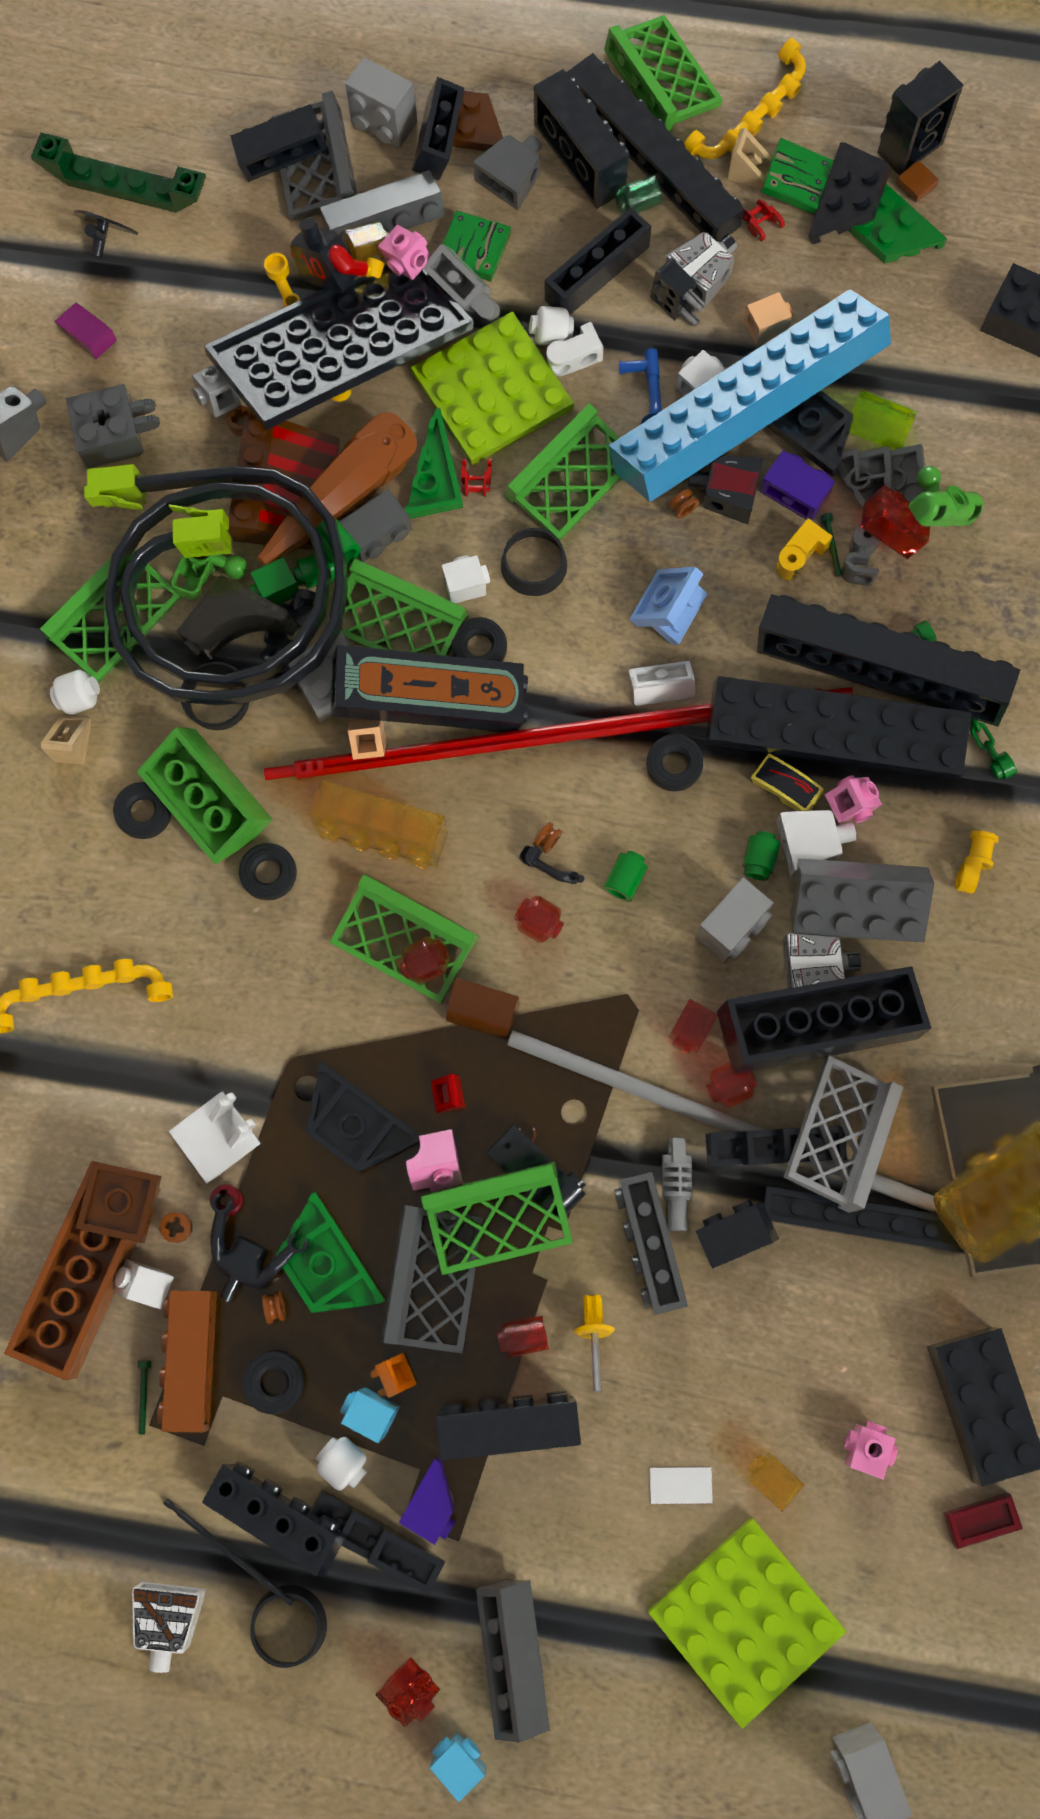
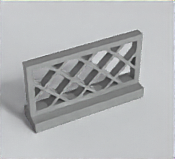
M830 1055L825 1057L784 1178L838 1203V1208L848 1213L864 1209L904 1087L894 1082L884 1083ZM832 1068L842 1073L846 1082L845 1086L834 1090L829 1078ZM860 1083L874 1088L871 1101L864 1104L855 1086ZM845 1089H849L856 1106L847 1111H843L836 1094ZM829 1096L837 1115L824 1119L819 1104L822 1098ZM858 1110L863 1125L861 1131L853 1134L846 1115ZM838 1118L846 1137L833 1141L826 1123ZM819 1126L826 1145L814 1150L808 1136L812 1128ZM848 1140L853 1156L851 1161L843 1164L835 1145ZM828 1148L836 1167L823 1172L816 1153ZM807 1156L816 1173L811 1178H806L796 1173L800 1159ZM838 1171L843 1182L840 1194L830 1189L825 1177L826 1175Z

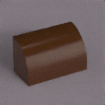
M456 978L448 1004L446 1021L508 1040L520 1004L519 996Z

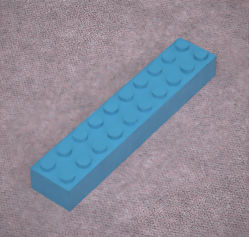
M849 289L608 445L615 473L649 502L653 501L891 345L889 314Z

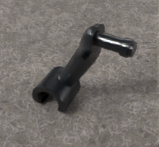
M526 845L520 853L519 859L522 863L539 869L557 881L576 884L578 882L582 883L585 880L584 876L579 875L577 872L560 871L540 860L542 851L536 846L530 847Z

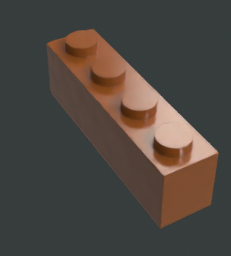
M170 1290V1297H166L164 1301V1317L168 1318V1331L163 1333L161 1343L162 1352L166 1353L165 1367H161L159 1376L160 1388H164L163 1402L159 1403L157 1410V1421L162 1423L161 1432L203 1433L210 1430L217 1291Z

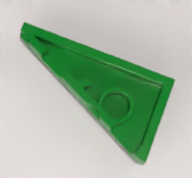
M441 408L435 409V413L430 419L426 442L422 447L417 464V473L411 485V495L408 505L405 507V511L410 519L463 508Z

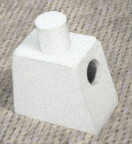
M830 810L781 812L776 820L790 878L796 877L798 859L837 861L842 855L841 844L856 841L854 824L850 822L836 825L833 812Z

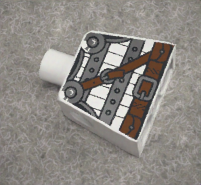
M140 1582L133 1588V1645L136 1649L151 1650L149 1671L158 1673L169 1672L172 1653H184L189 1648L206 1589Z

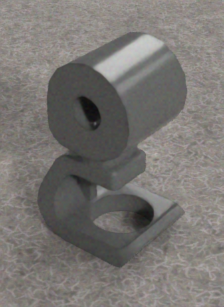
M863 522L855 529L854 536L850 542V553L845 558L841 569L842 577L848 583L871 586L880 571L877 568L855 566L856 564L867 565L870 556L878 546L881 530L874 523ZM856 575H868L870 577H859Z

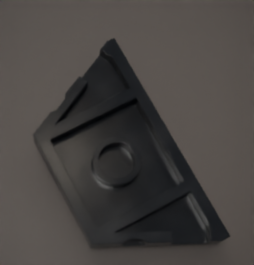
M840 142L808 235L811 244L821 242L820 236L834 230L839 235L856 225H863L875 219L890 173L888 162L845 142Z
M821 390L767 425V427L833 477L837 471L849 436L854 415Z
M323 1062L319 1064L315 1092L313 1091L312 1108L307 1121L306 1134L358 1173L420 1142L419 1136L421 1135Z

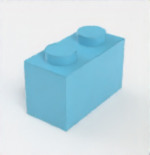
M364 1387L357 1392L349 1393L340 1410V1413L345 1415L341 1424L379 1443L385 1438L400 1405Z

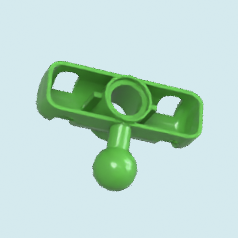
M934 466L923 467L918 472L917 483L920 488L927 490V492H922L909 503V508L916 520L922 526L947 527L971 525L983 511L984 502L982 497L978 493L973 491L966 492L954 485L949 486L945 491H941L939 487L941 472Z
M182 555L172 577L171 584L175 592L181 597L188 600H196L201 596L202 585L207 583L210 574L217 567L223 568L228 577L237 580L245 576L248 565L245 559L238 555L230 557L211 555L200 560L196 559L197 557L185 558ZM179 574L187 579L183 589L176 583Z

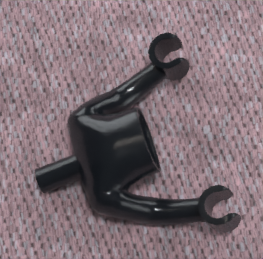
M217 1194L211 1201V1206L215 1211L210 1235L211 1255L215 1268L228 1276L219 1297L231 1302L240 1283L255 1289L262 1288L274 1278L296 1253L306 1252L310 1248L311 1241L307 1239L303 1247L298 1249L295 1246V1239L298 1237V1233L292 1234L288 1238V1246L270 1261L264 1269V1262L269 1250L245 1237L237 1236L234 1244L226 1251L224 1244L227 1213L234 1209L235 1201L231 1199L227 1207L222 1210L219 1202L223 1194Z

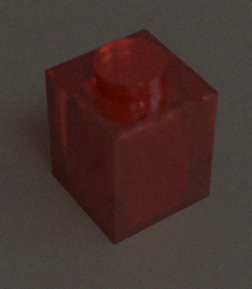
M689 999L669 1035V1038L674 1040L672 1045L688 1054L691 1050L697 1053L718 1015Z

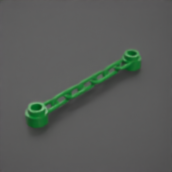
M926 620L913 626V630L910 631L916 634L919 639L929 642L937 641L934 630ZM971 719L970 733L978 747L987 751L993 760L989 763V768L994 777L999 780L1015 775L1017 769L1009 754L1005 751L997 754L994 749V737L987 726L982 722ZM981 728L984 730L985 734L990 740L984 741V745L982 744V742L976 734V732L981 731Z

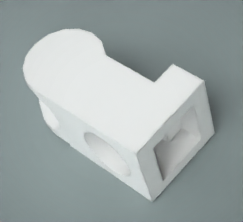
M592 322L580 326V335L566 341L557 340L552 342L546 352L547 363L556 376H564L603 361V345Z

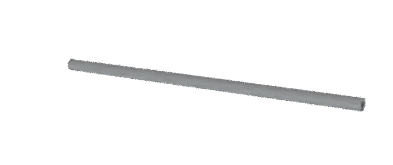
M513 1030L509 1038L508 1046L726 1132L765 1130ZM833 1160L819 1161L824 1171L836 1167ZM838 1171L832 1173L840 1177ZM875 1174L871 1187L872 1190L930 1213L943 1214L946 1206L945 1200L880 1174Z

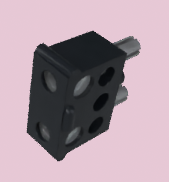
M671 258L656 271L650 298L674 321L682 315L695 327L699 324L700 318L694 311L700 312L705 306V303L694 293L697 282L676 263L674 258Z

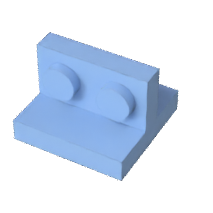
M697 567L658 569L629 620L636 627H653L669 643L679 645L708 594L698 585L703 573Z

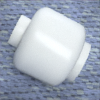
M541 306L537 314L530 317L529 333L534 334L537 345L548 347L554 341H566L573 336L574 318L569 316V312L565 308Z
M75 670L57 677L53 682V687L50 689V696L54 706L58 710H62L70 715L94 707L97 702V695L100 693L97 680L82 670Z
M333 1437L315 1458L319 1462L316 1467L317 1473L336 1490H343L348 1484L354 1489L367 1473L362 1468L367 1459L365 1453L346 1437H341L338 1440Z

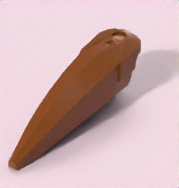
M390 412L379 413L344 445L345 448L310 485L311 490L332 514L334 519L340 521L371 499L379 488L386 485L402 472L416 451L417 441L415 434L396 414ZM301 497L295 503L296 506L316 529L323 520L308 501ZM287 514L256 559L265 566L302 546L310 538L295 519Z

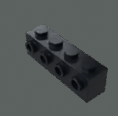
M630 207L544 280L545 302L551 307L567 309L570 316L650 247L651 225Z
M239 1461L236 1464H223L201 1503L314 1576L327 1574L347 1536L338 1530L340 1524L325 1515H322L321 1518L310 1512L311 1506L297 1497H293L292 1500L281 1494L283 1488L268 1479L262 1482L253 1476L255 1470Z

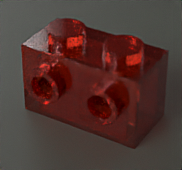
M884 485L864 502L861 527L908 560L929 542L931 526H922L909 508L910 502L900 492Z

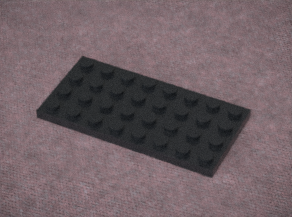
M385 260L383 261L384 267L380 278L357 276L343 293L325 288L204 345L208 358L265 430H268L473 330V319L424 269L412 280L403 274L400 276L396 275L388 267Z

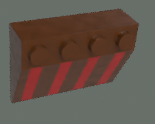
M246 414L237 466L276 469L310 487L321 472L338 455L340 440L338 437L289 421H284L265 430L254 415ZM236 482L240 484L261 485L293 503H296L300 498L277 485ZM231 499L228 516L229 532L234 542L266 545L287 514L263 501ZM311 540L298 548L313 550Z

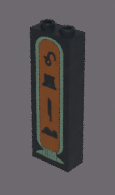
M337 645L332 656L330 716L500 732L516 731L523 723H526L528 717V706L524 704V694L528 688V676L524 675L523 663Z

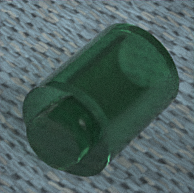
M649 175L620 187L618 195L615 196V201L621 214L630 207L637 213H641L662 203V194L656 178L653 175Z

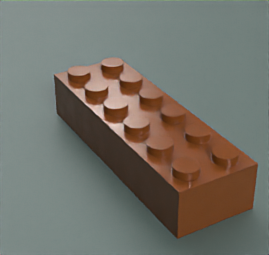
M91 1161L4 1352L7 1356L65 1381L77 1379L115 1294L113 1291L115 1276L118 1270L123 1267L125 1260H130L137 1242L75 1229L93 1161Z

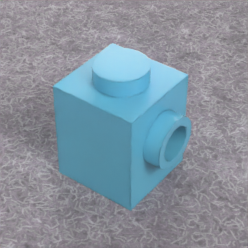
M457 1733L450 1740L446 1736L431 1751L434 1755L430 1764L431 1771L458 1802L485 1777L486 1765L479 1758L481 1751L469 1737L464 1740Z

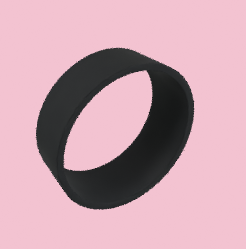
M527 528L514 534L506 543L501 559V572L506 583L516 592L527 596H541L552 592L562 583L567 572V558L560 540L554 534L541 528ZM528 537L547 539L554 543L561 551L559 568L551 577L543 581L529 582L522 580L512 573L507 564L506 554L512 545Z
M214 661L201 664L192 671L226 675L239 670L228 663ZM183 681L181 688L194 690L196 686ZM181 702L185 713L193 721L206 729L217 731L231 728L239 723L245 716L249 706V702L243 703L235 716L227 721L213 724L199 721L192 711L191 703Z
M296 1585L279 1586V1588L285 1595L303 1601L313 1612L317 1624V1635L314 1645L301 1660L289 1663L277 1661L261 1649L256 1639L255 1621L258 1613L268 1602L280 1596L269 1591L261 1598L253 1612L250 1629L253 1647L265 1662L275 1667L289 1668L308 1661L318 1652L326 1636L327 1618L322 1603L311 1591Z

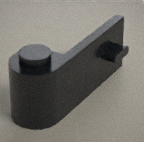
M514 1124L486 1152L506 1173L552 1162ZM556 1166L557 1178L566 1214L568 1215L586 1195L582 1190L586 1184L572 1171L566 1175ZM551 1185L538 1188L532 1197L537 1204L547 1210L555 1199ZM528 1190L525 1192L529 1195L532 1190ZM555 1205L552 1213L559 1217L557 1206Z

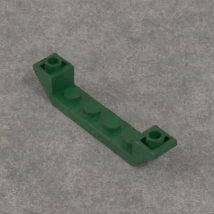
M40 132L31 155L35 163L68 186L174 213L198 201L206 179V174L203 172L177 166L172 179L76 155L68 139Z

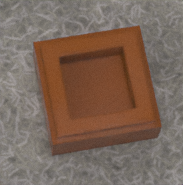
M918 160L897 178L896 184L911 199L917 202L937 186L939 179Z

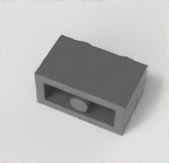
M389 489L340 521L361 546L358 558L362 562L369 558L374 559L378 557L385 547L394 541L399 542L409 534V531L412 530L409 515Z

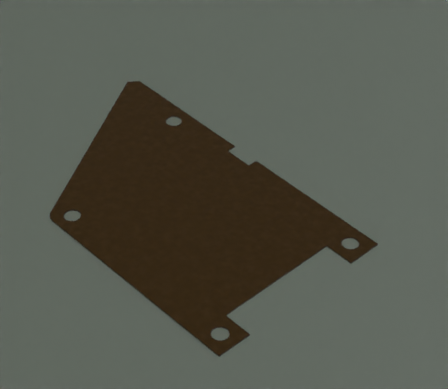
M624 994L518 1014L515 1016L509 1038L514 1030L619 1071L639 1009L630 996ZM463 1026L449 1027L292 1058L284 1069L258 1140L261 1144L254 1149L239 1188L243 1195V1206L238 1213L228 1216L225 1224L226 1251L230 1249L237 1236L245 1237L269 1250L264 1262V1269L276 1257L282 1243L286 1241L293 1224L300 1217L308 1203L310 1195L317 1192L386 1301L382 1304L311 1313L282 1268L270 1282L260 1289L240 1283L232 1301L228 1302L219 1297L228 1276L215 1268L211 1261L200 1290L217 1291L210 1429L222 1397L252 1407L243 1391V1376L250 1362L265 1352H285L294 1357L302 1367L305 1378L304 1390L299 1401L292 1408L283 1413L272 1415L336 1439L346 1437L358 1447L420 1469L410 1498L411 1501L435 1457L440 1458L436 1417L438 1411L443 1410L444 1404L465 1402V1408L478 1407V1401L483 1399L499 1398V1404L507 1402L548 1281L532 1274L539 1252L477 1266L475 1268L463 1354L383 1343L381 1337L402 1207L407 1205L423 1208L421 1196L431 1192L430 1187L413 1191L407 1172L406 1161L418 1154L420 1142L358 1173L305 1133L312 1105L311 1101H303L295 1093V1084L301 1077L313 1076L317 1079L318 1066L323 1062L422 1136L452 1129L463 1184L504 1174V1170L486 1152L512 1124L518 1129L520 1128L521 1132L529 1140L533 1137L532 1129L534 1127L537 1138L533 1144L552 1162H555V1165L566 1175L572 1171L582 1180L613 1087L508 1046L509 1038L506 1040ZM449 1074L459 1075L465 1108L436 1113L431 1081ZM569 1100H579L587 1108V1117L579 1125H569L562 1118L561 1109ZM525 1191L520 1192L528 1198L529 1195ZM512 1194L505 1196L499 1208L516 1218L525 1202ZM499 1198L488 1201L493 1205H496ZM476 1203L472 1205L467 1215L483 1218V1226L492 1209L482 1203ZM528 1204L519 1221L536 1231L545 1214ZM467 1206L455 1209L463 1213ZM496 1212L487 1229L504 1238L513 1222ZM423 1216L421 1230L426 1238L431 1240L433 1236L428 1216ZM548 1217L539 1233L545 1236L548 1226L560 1231L563 1230L560 1223L558 1224L554 1219ZM443 1219L447 1226L455 1222L454 1220ZM438 1221L439 1227L442 1228V1229H444V1228L442 1227V1225H441V1224L439 1223V1221ZM462 1222L454 1236L466 1243L473 1236L474 1226L467 1222ZM516 1225L507 1241L518 1248H522L528 1245L533 1235ZM483 1233L480 1238L478 1251L485 1256L493 1255L500 1242ZM442 1236L443 1245L448 1239L445 1236ZM421 1237L419 1238L418 1249L425 1244ZM536 1237L532 1245L543 1243V1241ZM453 1241L450 1242L445 1251L446 1257L458 1249ZM503 1246L500 1253L510 1251L511 1249ZM428 1247L416 1257V1265L423 1275L439 1263ZM460 1252L449 1260L448 1265L461 1263L464 1259L462 1253ZM440 1268L426 1278L437 1294L452 1283L447 1274L442 1275ZM467 1269L453 1272L452 1274L458 1279L467 1272ZM415 1270L413 1282L420 1278ZM466 1278L459 1283L463 1289L465 1288ZM423 1281L411 1289L410 1298L417 1308L434 1297ZM456 1286L440 1297L450 1313L458 1309L463 1302V1296ZM276 1291H280L284 1300L286 1320L280 1321L275 1319L272 1324H268L264 1315L262 1295L268 1294L273 1296ZM437 1300L421 1312L431 1328L447 1317V1314ZM410 1304L407 1317L414 1312ZM461 1312L454 1317L458 1324ZM418 1315L406 1323L404 1338L418 1339L428 1332V1329ZM450 1320L435 1331L442 1343L456 1345L458 1330ZM432 1335L424 1340L436 1342ZM404 1353L417 1385L390 1398L383 1396L400 1405L385 1438L376 1443L341 1424L345 1415L340 1413V1410L349 1393L352 1394L353 1391L357 1392L364 1387L378 1393L377 1391L384 1388L379 1376L371 1377V1372L376 1368L375 1365ZM269 1369L263 1374L261 1387L267 1395L278 1396L286 1388L287 1380L282 1371ZM164 1388L149 1426L162 1430V1423L157 1421V1410L159 1403L163 1402ZM210 1430L203 1433H168L204 1446ZM488 1456L443 1460L449 1489L455 1499L451 1518L456 1520L448 1534V1538L456 1541L460 1540Z

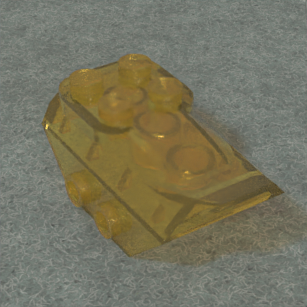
M1037 1120L1012 1137L1010 1133H1007L992 1144L995 1148L993 1152L987 1156L984 1152H981L966 1163L969 1167L968 1170L934 1194L933 1202L942 1223L958 1245L975 1260L983 1264L1022 1241L1027 1245L1040 1237V1124Z

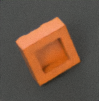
M404 1353L375 1365L376 1368L371 1372V1377L379 1376L384 1388L377 1391L379 1396H388L390 1398L417 1385Z

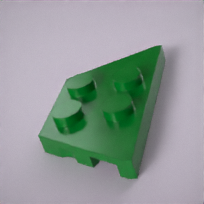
M888 184L885 186L875 219L863 225H856L848 230L883 263L896 261L903 256L918 255L922 249L933 246L936 249H940L945 246L947 238Z
M317 1192L312 1193L276 1256L288 1246V1238L294 1233H298V1237L295 1239L296 1248L301 1249L307 1239L311 1241L310 1248L304 1253H296L283 1267L284 1271L311 1313L382 1304L386 1299Z

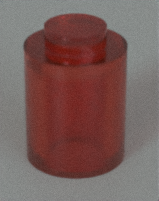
M543 1316L503 1323L504 1331L497 1332L501 1352L508 1351L509 1358L549 1350Z

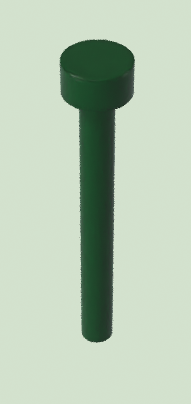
M826 513L821 515L820 518L821 523L825 524L826 532L833 536L829 546L835 575L838 577L842 573L831 525L833 515L832 513Z
M150 1360L138 1361L137 1367L141 1369L139 1435H144L146 1429L148 1368H151Z

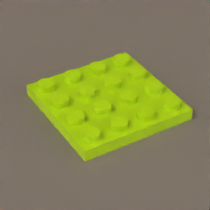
M513 311L411 367L412 375L434 409L441 408L444 424L472 466L574 409L573 400Z
M752 1517L648 1610L650 1616L742 1729L847 1632Z

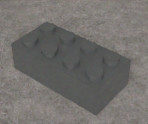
M798 859L790 916L793 933L924 943L934 890V881L928 867Z

